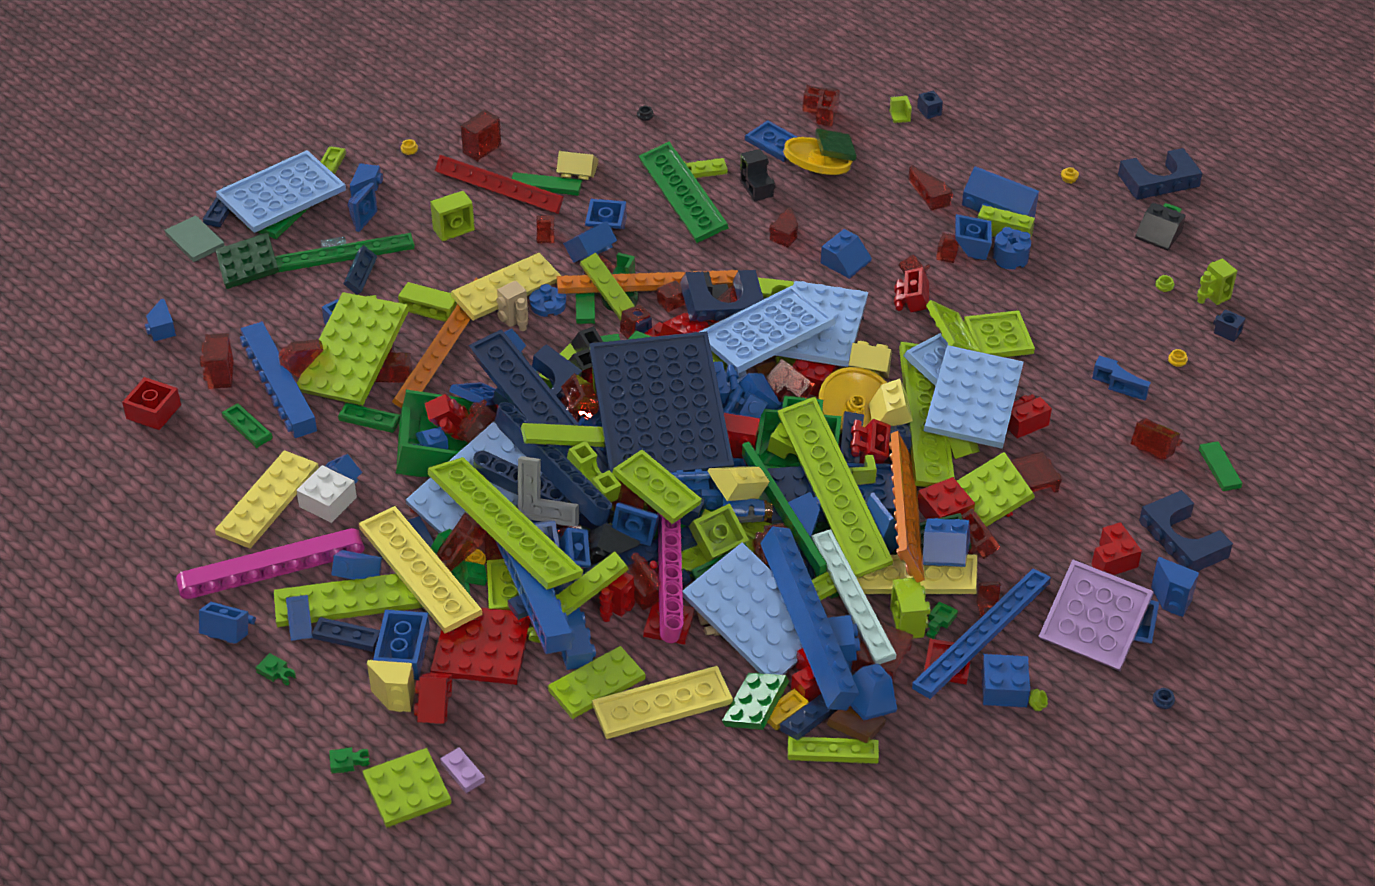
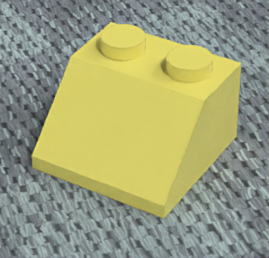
M559 151L556 172L561 174L563 178L578 176V179L588 180L589 177L594 178L599 159L591 154Z
M864 341L852 343L848 366L864 368L878 374L882 378H889L891 349H888V346L883 344L870 346L868 342Z
M897 379L882 384L869 403L871 418L891 426L912 422L907 393L901 380Z
M740 466L708 469L710 476L727 501L759 499L769 483L760 467Z
M368 660L367 667L373 694L388 710L411 712L415 695L412 663Z

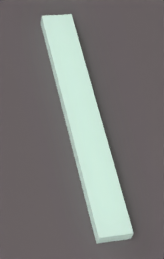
M831 529L811 535L812 541L827 563V571L843 603L851 615L854 624L857 623L858 632L874 663L882 664L896 659V653Z

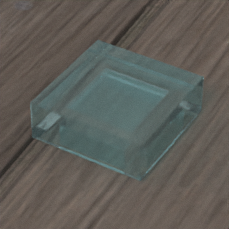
M344 236L321 241L322 248L346 244Z

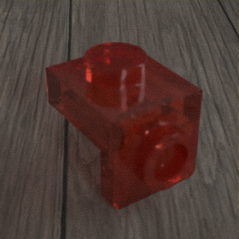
M914 254L901 261L898 265L904 274L905 271L923 267ZM929 264L923 267L926 276L928 275L927 271L930 268Z

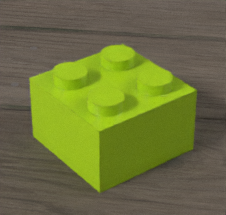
M464 191L430 201L433 230L441 241L475 231L473 203Z
M730 503L693 520L688 526L707 562L732 551L740 543L746 544L749 541Z
M914 578L893 580L890 609L899 640L923 638L925 628H928L927 615L930 614L929 602H925V587L920 582H916Z

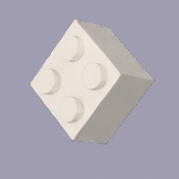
M323 465L296 490L300 508L331 523L357 498L354 480Z

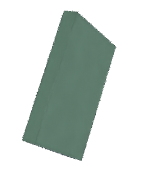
M196 215L165 230V235L193 262L216 252L215 249L225 246L224 242Z

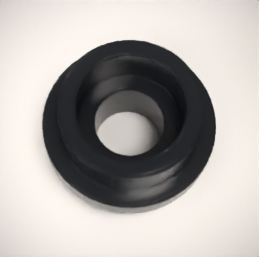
M641 106L637 111V117L643 121H648L654 116L650 106Z

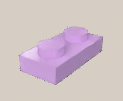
M460 747L440 758L442 766L465 793L485 782L483 774Z

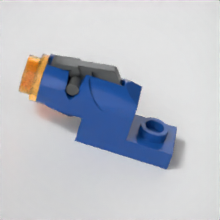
M701 489V497L705 498L703 509H719L730 503L740 523L767 521V518H772V502L759 499L727 501L719 489Z

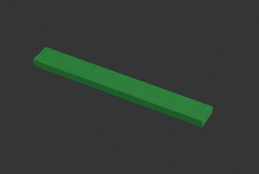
M411 233L278 255L275 258L279 272L354 260L359 248L363 245L376 256L415 249Z
M749 442L742 444V457L749 467H760L769 480L764 492L787 528L790 529L795 541L818 576L826 573L827 563L756 451Z

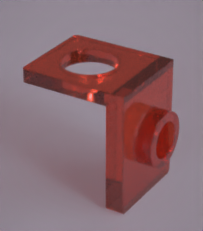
M641 305L622 311L620 332L629 339L635 332L636 323L651 317V314ZM640 311L643 313V315L636 316L633 314V312Z
M1000 581L979 583L976 602L980 618L985 614V608H992L998 602L1001 588Z

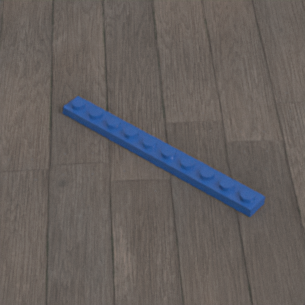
M1033 568L912 683V689L931 699L1050 584L1051 577Z

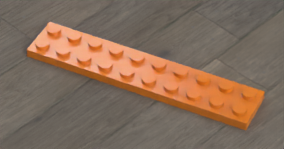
M896 431L891 433L889 446L892 451L890 453L893 463L891 470L894 474L891 478L894 484L892 491L895 496L893 503L896 508L894 512L897 521L895 528L898 536H896L899 546L897 554L901 561H905L908 575L913 576L916 582H921L925 578L917 487L913 479L911 454L901 435Z

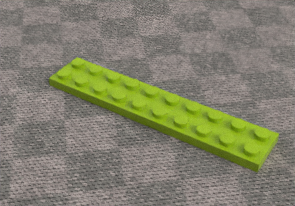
M901 342L899 350L903 387L907 393L913 419L912 422L907 423L911 433L910 451L913 479L916 486L929 487L954 477L951 446L948 436L924 431L936 386L904 357L907 350L919 344Z
M812 397L778 410V416L814 494L821 504V509L855 577L859 578L893 565V559L816 398Z
M464 457L428 468V475L546 590L582 577L583 570Z

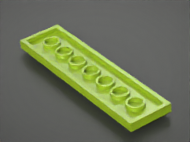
M397 574L274 590L277 627L289 626L286 598L308 595L311 623L318 622L320 617L336 620L384 613L385 610L403 611L424 608Z

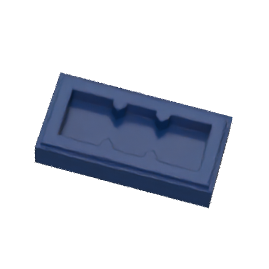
M308 595L287 597L286 603L291 641L313 638Z

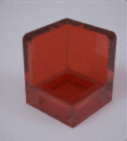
M537 215L536 242L554 243L555 215Z
M942 233L937 248L936 260L954 263L959 251V244L955 240V235Z

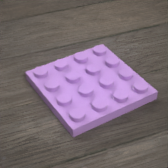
M1072 559L1039 634V639L1120 671L1154 592Z

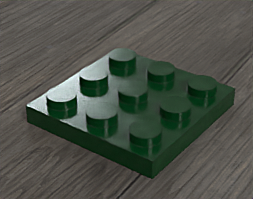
M268 233L215 249L226 289L279 273Z

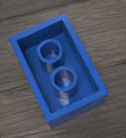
M385 610L373 660L412 663L414 680H419L430 632L428 613Z

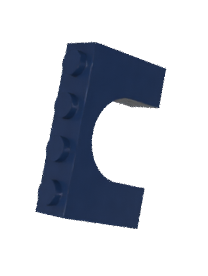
M1184 148L1171 150L1167 153L1165 166L1171 172V175L1158 176L1151 174L1144 169L1137 158L1120 161L1118 171L1119 177L1136 200L1200 187L1203 173Z
M738 270L733 279L737 301L732 303L721 302L710 294L703 272H685L680 282L690 321H721L764 300L756 270Z
M547 344L533 355L532 367L549 379L553 385L551 390L559 400L564 401L573 388L577 389L580 386L582 370ZM497 387L494 390L493 402L498 406L502 402L510 403Z
M1182 490L1143 506L1139 519L1141 525L1153 535L1154 539L1165 548L1166 552L1179 565L1198 572L1230 557L1233 543L1221 530L1203 538L1189 539L1178 535L1171 528L1172 525L1190 518L1194 502Z

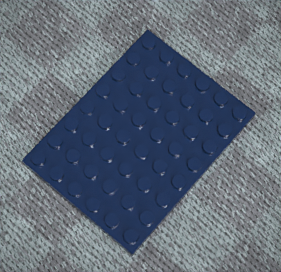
M707 331L589 344L608 467L611 473H613V469L640 450L645 451L670 473L676 472V470L693 472L695 469L708 471L709 468L734 467Z

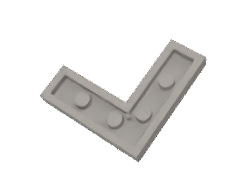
M523 456L518 458V509L529 520H552L556 524L576 527L579 524V504L540 499L541 459Z

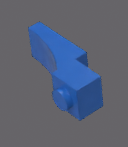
M1099 355L1094 366L1092 379L1109 384V390L1146 401L1151 382L1127 372L1117 364L1118 361Z

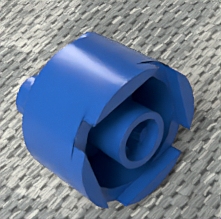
M1010 227L1003 228L996 235L992 257L993 260H996V264L1009 270H1014L1018 266H1021V268L1026 266L1031 249L1030 234L1014 230Z

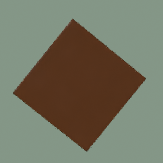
M849 706L847 710H837L829 718L827 725L864 743H868L885 726L886 719L879 716L863 720Z

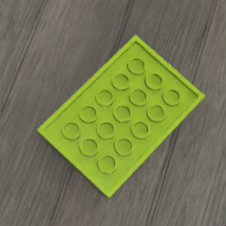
M342 292L297 382L300 391L363 406L410 310L407 304Z

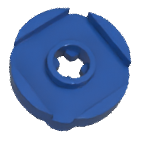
M543 284L539 289L533 291L529 297L531 310L533 313L543 317H548V314L553 313L554 316L559 315L566 308V294H558L556 287Z

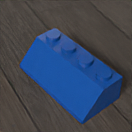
M975 166L963 191L962 205L980 212L983 205L1035 218L1039 191Z

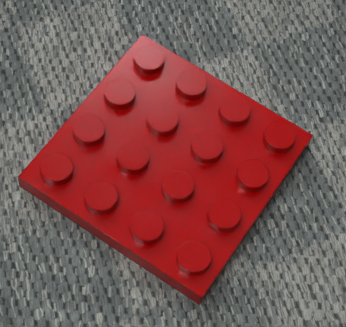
M481 608V616L446 634L441 629L430 670L431 673L453 674L454 679L517 685L528 639L527 631L531 626L529 616L518 620L511 610Z

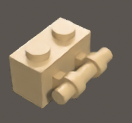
M515 280L497 289L498 317L501 322L506 323L509 327L517 324L520 331H525L528 325L527 290Z

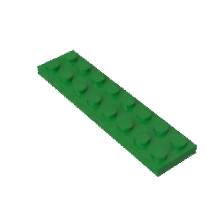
M670 141L639 155L640 162L696 243L729 228L721 213Z

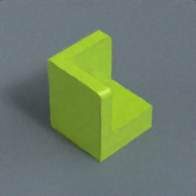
M908 96L891 97L890 114L893 122H910L912 108Z
M948 437L955 459L979 452L978 445L975 442Z
M865 455L864 467L849 468L857 485L873 484L876 482L877 468L873 455Z

